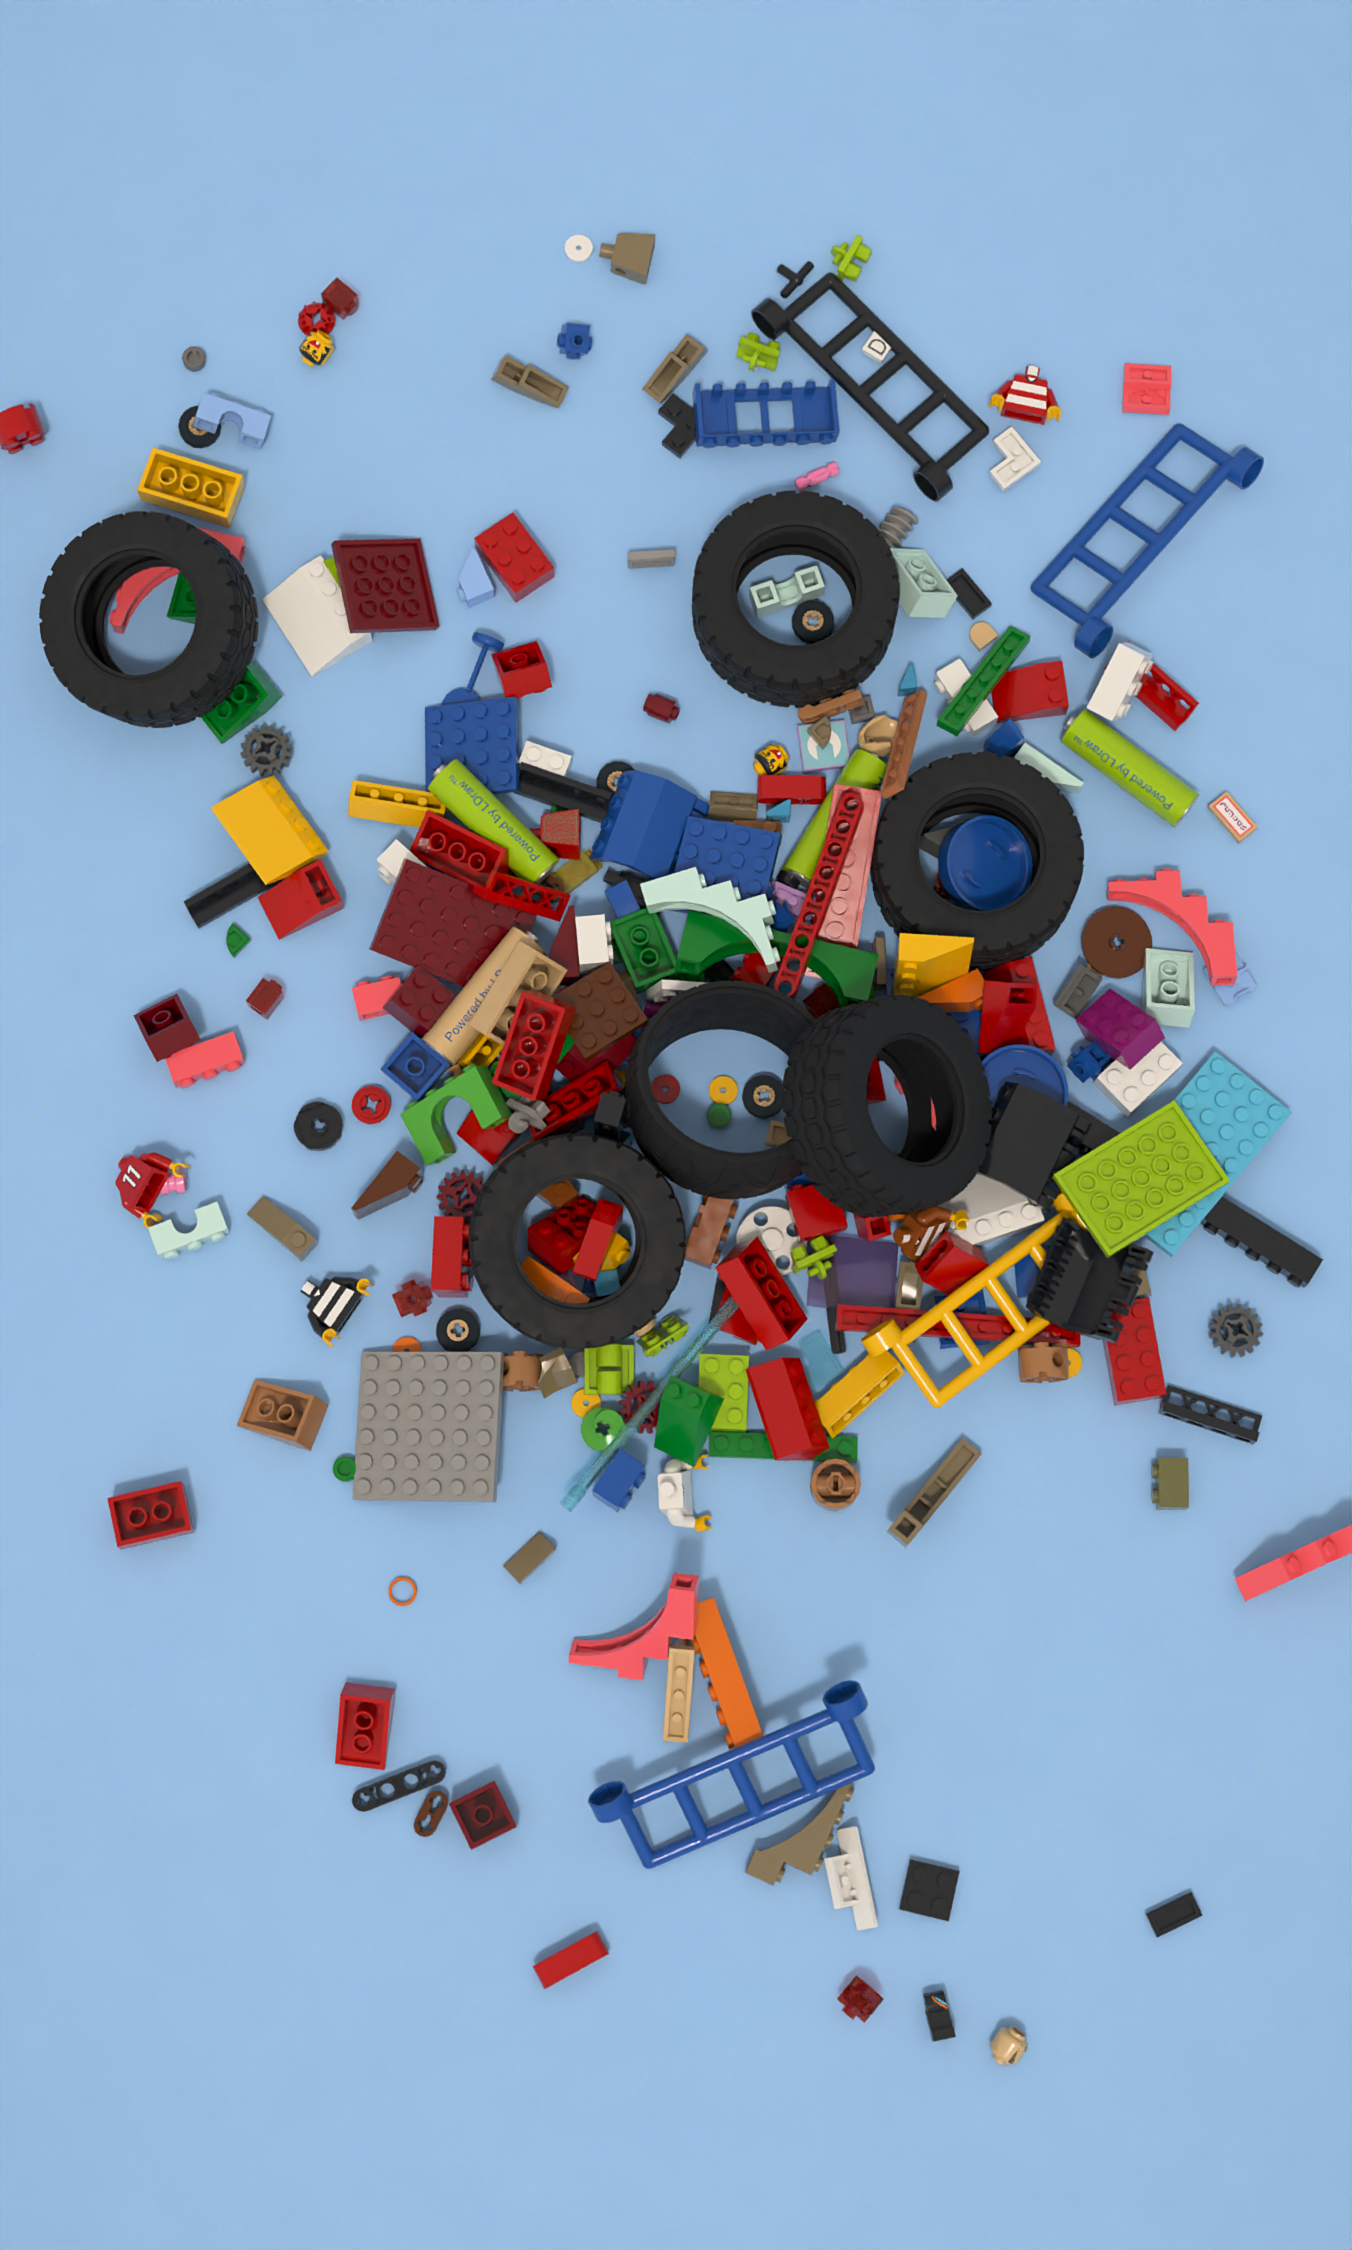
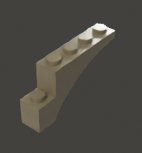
M962 1438L890 1526L887 1533L906 1548L982 1453Z
M852 1783L836 1789L822 1811L798 1833L766 1850L759 1851L755 1849L745 1873L773 1886L775 1881L780 1883L786 1869L782 1867L783 1863L809 1875H812L813 1871L818 1872L824 1858L820 1857L824 1847L829 1848L834 1837L830 1833L834 1824L839 1825L843 1817L844 1811L840 1810L844 1800L849 1802L855 1788L851 1787Z

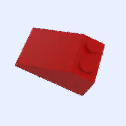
M1062 661L1039 663L1006 672L991 692L993 709L998 716L997 723L1006 722L1009 719L1018 721L1066 715L1069 702Z
M345 1683L340 1694L335 1764L385 1770L394 1710L395 1688Z

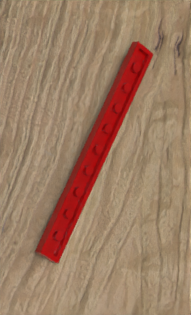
M838 1304L836 1306L835 1331L869 1333L883 1322L892 1318L902 1331L925 1314L927 1310ZM953 1312L972 1340L1002 1342L1015 1332L1005 1316ZM1024 1317L1027 1322L1032 1319ZM941 1320L920 1335V1337L953 1339ZM1050 1323L1024 1344L1048 1342L1050 1346L1053 1344H1067V1347H1079L1081 1335Z

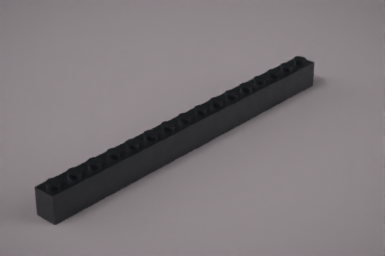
M1068 1101L1067 1108L1092 1124L1088 1133L1083 1134L1086 1136L1083 1142L1077 1141L1071 1136L1067 1141L1068 1144L1071 1142L1078 1146L1079 1152L1083 1155L1088 1154L1120 1134L1115 1129ZM1224 1197L1220 1198L1200 1222L1204 1225L1203 1229L1212 1235L1217 1233L1225 1238L1224 1242L1233 1248L1238 1246L1246 1251L1245 1255L1254 1261H1262L1266 1264V1268L1277 1275L1281 1273L1287 1277V1281L1291 1285L1298 1288L1300 1286L1305 1288L1309 1284L1323 1261L1317 1255Z

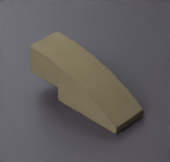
M686 334L673 352L670 351L642 390L661 404L691 373L708 350Z
M507 355L500 359L491 378L494 382L518 394L555 408L560 407L569 388L529 364L524 366Z
M900 1261L894 1308L920 1310L923 1281L915 1268L916 1263Z

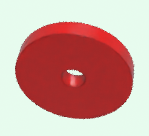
M660 1075L655 1078L651 1085L656 1101L662 1104L674 1102L680 1094L679 1082L671 1075ZM664 1087L668 1088L667 1092L663 1091Z

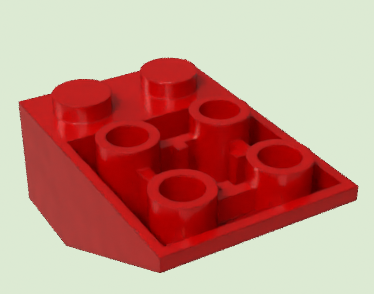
M321 859L299 869L258 897L279 940L344 909L342 900Z
M984 980L978 1053L991 1054L1002 1047L1016 1045L1035 1010L1037 983Z
M582 1195L577 1200L528 1227V1250L559 1274L574 1267L573 1257L580 1251L596 1205Z

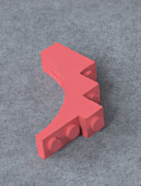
M199 528L221 542L240 563L242 562L246 548L244 538ZM154 567L142 570L123 582L117 590L116 601L118 603L116 610L113 609L110 615V623L114 632L124 634L129 620L140 602L158 585L181 572L173 567Z
M1166 868L1156 871L1154 880L1148 878H1140L1136 881L1116 879L1108 882L1106 890L1107 900L1126 901L1151 908L1177 923L1191 937L1207 967L1210 986L1235 985L1237 967L1233 922L1215 920L1212 923H1208L1206 896L1190 894L1182 897L1180 870L1174 871L1173 869Z
M1352 1525L1234 1578L1244 1600L1252 1599L1352 1553Z
M674 1573L666 1603L657 1615L644 1626L628 1634L610 1639H574L569 1653V1663L618 1669V1677L643 1681L647 1668V1659L668 1660L669 1648L673 1642V1637L694 1639L698 1625L699 1576Z

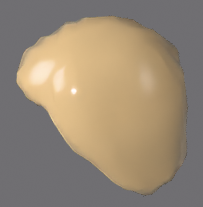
M887 715L876 716L861 728L857 735V741L861 750L875 753L881 758L890 755L898 722L888 718Z

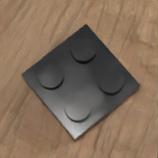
M910 1859L899 1910L949 1921L960 1871Z

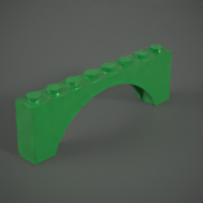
M689 910L677 955L675 971L699 976L705 969L722 959L739 954L759 952L739 929L725 920L703 912ZM771 928L774 938L769 940L771 948L776 947L779 956L784 957L792 934ZM806 937L799 938L796 944L797 947L801 949L807 947L809 939ZM817 939L808 968L829 985L840 1007L869 1000L879 954Z

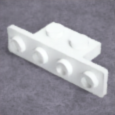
M853 1826L837 1830L841 1855L824 1859L834 1909L852 1906L858 1931L878 1927L858 1827Z

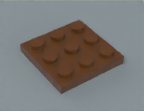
M610 961L553 996V998L576 1006L568 1034L586 1062L640 1029L648 1022L647 1017Z

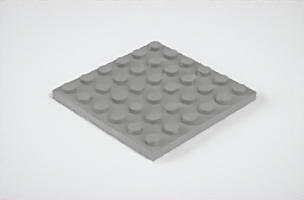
M362 1352L353 1500L496 1502L505 1353Z

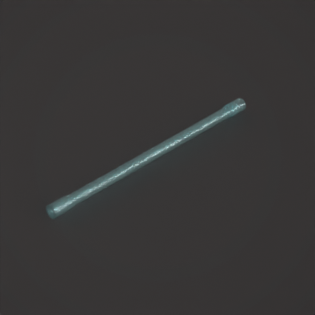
M731 1295L583 1477L559 1502L564 1508L571 1512L585 1496L586 1491L614 1459L618 1451L623 1448L660 1403L670 1376L680 1378L726 1321L740 1308Z

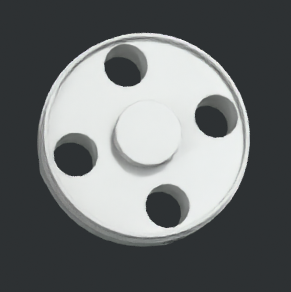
M774 1206L759 1208L751 1212L740 1224L736 1236V1246L758 1237L775 1266L778 1259H786L789 1262L787 1269L782 1270L776 1266L782 1277L792 1272L791 1267L794 1263L790 1255L791 1250L801 1245L806 1250L807 1242L799 1244L797 1237H791L787 1234V1228L793 1226L790 1213L784 1208ZM758 1215H762L767 1219V1223L764 1226H758L754 1223L753 1219Z

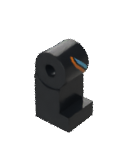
M939 1990L923 1994L931 2041L935 2042L956 2037L944 1991Z

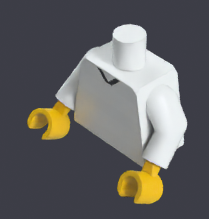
M700 1455L695 1467L678 1459H672L667 1462L664 1472L658 1474L659 1508L668 1517L670 1524L673 1526L694 1527L697 1532L712 1528L707 1527L705 1521L711 1519L709 1515L697 1518L693 1516L690 1469H707L708 1466H702L701 1463L702 1458L708 1457L707 1455Z

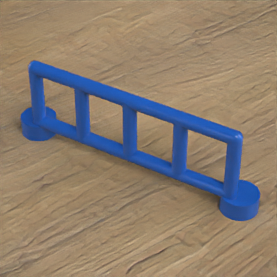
M1180 423L1174 425L1031 584V592L1082 626L1076 635L1074 647L1089 658L1097 657L1106 648L1113 634V627L1101 618L1225 480H1228L1242 490L1247 489L1260 474L1264 458L1248 447L1242 448L1233 457ZM1180 440L1220 465L1195 493H1192L1155 469ZM1145 479L1184 504L1159 533L1120 508ZM1109 518L1149 544L1124 573L1084 547ZM1073 558H1076L1113 583L1088 613L1048 587Z
M853 1680L840 1682L829 1688L823 1695L822 1700L826 1707L823 1711L630 1794L626 1785L621 1781L605 1783L590 1794L588 1803L597 1821L610 1823L618 1819L621 1820L642 1865L646 1869H652L871 1775L875 1771V1765L854 1721L855 1717L865 1711L868 1701L859 1682ZM834 1722H839L857 1764L816 1781L797 1738ZM783 1745L801 1782L802 1788L762 1804L742 1762ZM728 1768L748 1811L707 1828L687 1785ZM673 1792L693 1834L652 1851L633 1809Z

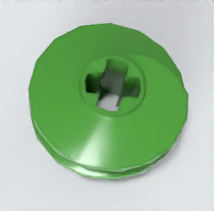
M598 1407L591 1410L584 1417L581 1424V1435L584 1442L593 1450L600 1452L611 1451L622 1442L625 1435V1423L621 1415L615 1410L608 1407ZM600 1423L610 1426V1429L607 1430L608 1434L605 1436L602 1433L597 1434L596 1430L600 1429L598 1427Z

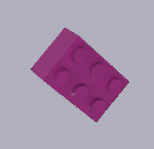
M1112 989L1107 990L1075 1020L1085 1039L1091 1043L1095 1040L1108 1055L1129 1070L1165 1038L1156 1019Z

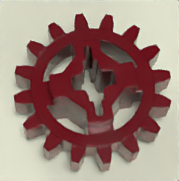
M461 1170L460 1176L452 1172L451 1180L445 1177L443 1180L446 1185L438 1187L442 1194L437 1195V1200L443 1201L438 1205L439 1209H446L444 1216L452 1215L454 1217H464L465 1219L471 1218L473 1210L469 1212H464V1210L474 1207L477 1196L472 1192L473 1185L480 1193L484 1186L480 1185L483 1178L474 1179V1172L466 1176L464 1170ZM463 1182L462 1185L456 1188L453 1187L456 1183ZM467 1190L469 1199H464L460 1204L458 1195H463ZM447 1197L454 1200L453 1209L449 1206Z
M643 1380L638 1381V1387L630 1384L629 1388L631 1391L622 1392L626 1397L625 1400L618 1401V1403L623 1405V1409L618 1410V1413L625 1414L623 1418L624 1423L630 1422L628 1429L633 1430L637 1427V1433L640 1434L644 1432V1429H646L648 1434L653 1433V1427L657 1429V1409L663 1392L660 1391L662 1385L657 1384L653 1387L654 1384L651 1380H648L646 1386ZM648 1390L653 1392L655 1395L646 1397V1395L642 1393V1391ZM633 1399V1400H634L633 1408L630 1410V1403H631V1400ZM643 1403H649L647 1407L648 1412L641 1410L644 1407ZM644 1417L649 1423L643 1424L636 1421V1419Z

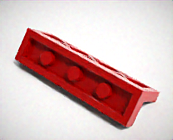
M1153 663L1150 669L1153 677L1145 673L1140 680L1143 685L1135 697L1170 728L1176 731L1189 719L1199 705V702ZM1162 684H1165L1170 689V692L1163 689ZM1180 700H1183L1190 706L1188 710L1181 704Z
M494 870L491 871L486 885L476 882L473 888V892L483 899L559 922L571 896L566 892ZM497 878L503 879L505 887L501 889L494 888ZM522 885L524 891L522 894L516 895L512 893V889ZM540 891L542 899L538 901L531 899L530 895ZM558 896L561 899L556 909L550 905L549 901Z

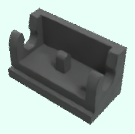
M1080 964L1055 1001L1054 1006L1076 1020L1103 979Z

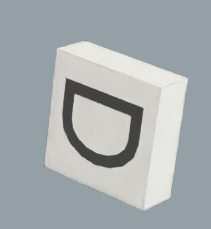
M874 331L861 352L882 364L891 351V347Z

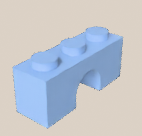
M203 392L192 426L215 434L221 422L231 421L238 426L240 431L237 442L260 449L271 415L266 414L261 409H251L243 406L238 401H228L222 399L217 394Z

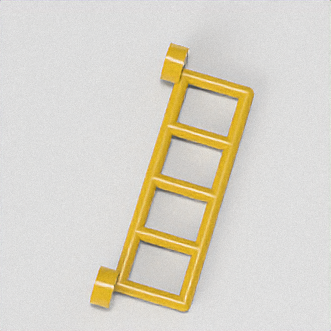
M1061 1189L1056 1192L1058 1194L1056 1200L1051 1199L1054 1201L1053 1206L1058 1212L1057 1215L901 1331L892 1318L867 1333L860 1342L869 1355L873 1358L892 1348L931 1406L939 1408L1048 1326L1050 1322L1038 1316L1027 1322L997 1277L1028 1254H1030L1039 1269H1041L1046 1259V1251L1041 1244L1055 1235L1056 1228L1060 1225L1063 1217L1071 1219L1081 1229L1089 1232ZM985 1287L1015 1332L983 1356L952 1311ZM941 1320L971 1366L938 1390L908 1344Z

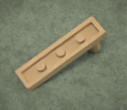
M679 1638L676 1640L675 1645L670 1644L663 1741L688 1743L695 1646H690L688 1639Z

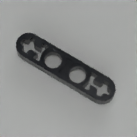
M439 1761L427 1762L357 1790L352 1797V1804L358 1811H370L442 1782L446 1776V1769ZM432 1765L436 1768H441L442 1772L438 1774V1779H434L433 1776L427 1777L425 1779L428 1783L423 1785L422 1777L418 1770L423 1769V1774L431 1771L430 1767ZM409 1774H413L418 1778V1785L414 1789H408L404 1785V1778ZM387 1783L393 1785L395 1790L394 1795L390 1798H384L380 1794L382 1785ZM376 1787V1795L380 1800L379 1803L375 1804V1799L367 1802V1807L357 1804L361 1793H364L365 1796H370L373 1794L371 1789Z

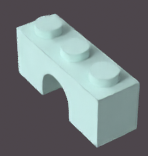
M816 565L795 572L794 576L786 582L773 584L771 580L750 587L749 599L756 618L822 597L824 596L825 585Z
M218 1202L194 1210L197 1217V1225L190 1233L178 1232L171 1219L149 1227V1233L160 1259L170 1260L179 1256V1252L183 1250L194 1251L201 1248L204 1242L210 1240L218 1242L226 1238L225 1234L230 1232Z

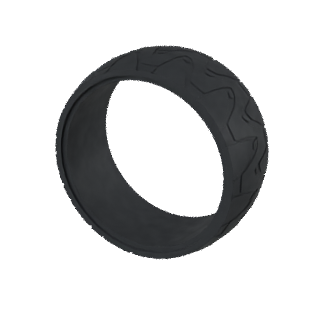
M733 980L705 983L685 990L670 999L650 1018L641 1030L631 1051L625 1073L624 1098H626V1114L630 1128L633 1130L632 1133L644 1156L659 1169L662 1175L684 1189L691 1190V1192L703 1196L707 1195V1197L746 1199L757 1197L779 1189L792 1181L802 1172L799 1166L801 1161L795 1159L789 1144L792 1139L774 1148L748 1153L728 1152L705 1146L677 1129L662 1112L651 1089L648 1069L655 1058L675 1041L693 1033L716 1029L736 1030L758 1036L778 1047L789 1057L800 1035L816 1019L802 1005L796 1003L794 999L784 993L781 994V992L757 983H747L746 981Z

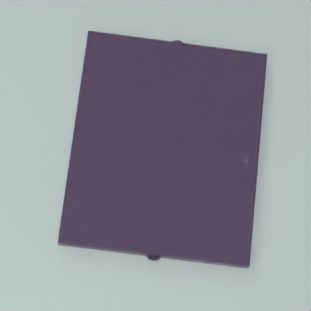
M834 1235L825 1236L829 1245L835 1244L838 1251L833 1253L832 1257L821 1261L822 1263L830 1261L832 1265L831 1268L826 1270V1278L821 1280L817 1275L808 1276L806 1306L836 1309L838 1304L894 1308L898 1244L874 1240L869 1242L865 1239ZM812 1246L810 1249V1255L815 1253Z

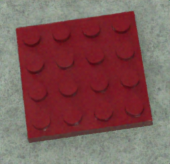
M420 538L335 540L331 544L350 633L432 631L440 627Z

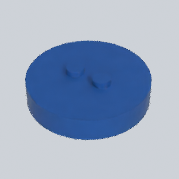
M990 815L974 817L958 823L944 838L938 857L939 875L947 894L962 908L972 911L999 909L1014 902L1026 892L1032 876L1031 851L1022 833L1009 821Z
M1009 1045L995 1050L982 1061L984 1067L982 1075L987 1077L990 1095L987 1096V1099L991 1101L992 1108L998 1098V1092L1005 1082L1019 1083L1048 1095L1067 1107L1068 1084L1065 1074L1056 1060L1045 1051L1029 1045Z

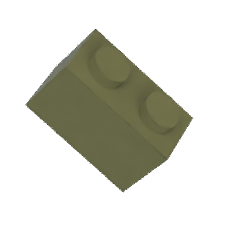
M1158 1457L1155 1460V1464L1151 1465V1478L1155 1479L1156 1489L1152 1488L1151 1500L1152 1503H1156V1510L1188 1509V1458Z

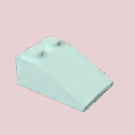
M890 548L892 552L891 557L895 559L899 575V604L905 614L912 618H945L958 595L924 549Z
M1145 949L1141 1010L1156 1019L1158 1025L1190 1027L1195 1012L1194 958L1191 952Z

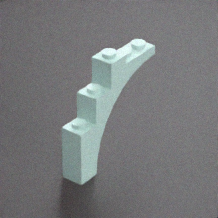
M696 867L640 884L649 914L665 910H692L721 918L739 929L753 943L762 956L769 973L778 971L776 962L780 961L776 947L771 948L769 941L774 939L770 925L774 924L772 915H775L776 911L773 901H767L765 894L741 900L738 887L733 888L731 880L707 887L704 875H698Z

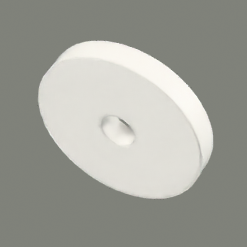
M574 235L566 241L565 253L570 260L584 262L592 255L593 246L586 236Z

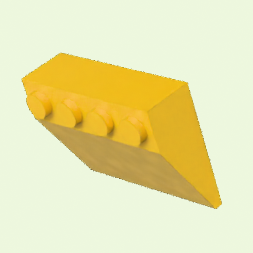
M274 775L256 781L211 808L265 885L289 877L299 869L322 859L328 852L321 839Z
M900 933L894 969L893 995L919 997L967 974L974 938Z

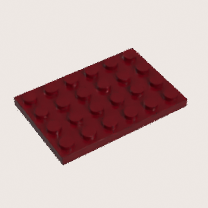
M404 858L369 950L414 968L419 964L428 973L464 987L509 930L515 927L523 933L526 930L530 932L536 915L483 899L473 892L474 886Z

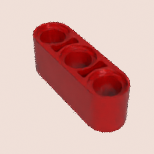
M762 775L757 777L758 803L781 804L791 799V804L820 805L826 798V778L823 776Z
M596 1931L532 1967L543 1988L546 1989L610 1953L600 1934Z

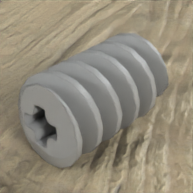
M893 507L890 510V514L886 515L885 521L879 525V536L884 537L890 548H895L893 544L900 547L902 542L898 538L906 539L907 534L904 530L912 532L913 528L909 523L917 525L918 520L908 510L901 507Z

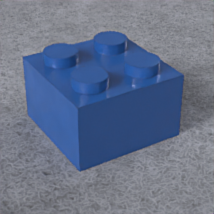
M412 1032L381 1067V1071L415 1101H421L425 1094L432 1089L450 1068V1064Z
M620 1449L593 1488L592 1495L616 1512H618L620 1507L625 1509L632 1499L631 1491L633 1488L639 1489L646 1478V1473H644L645 1465Z

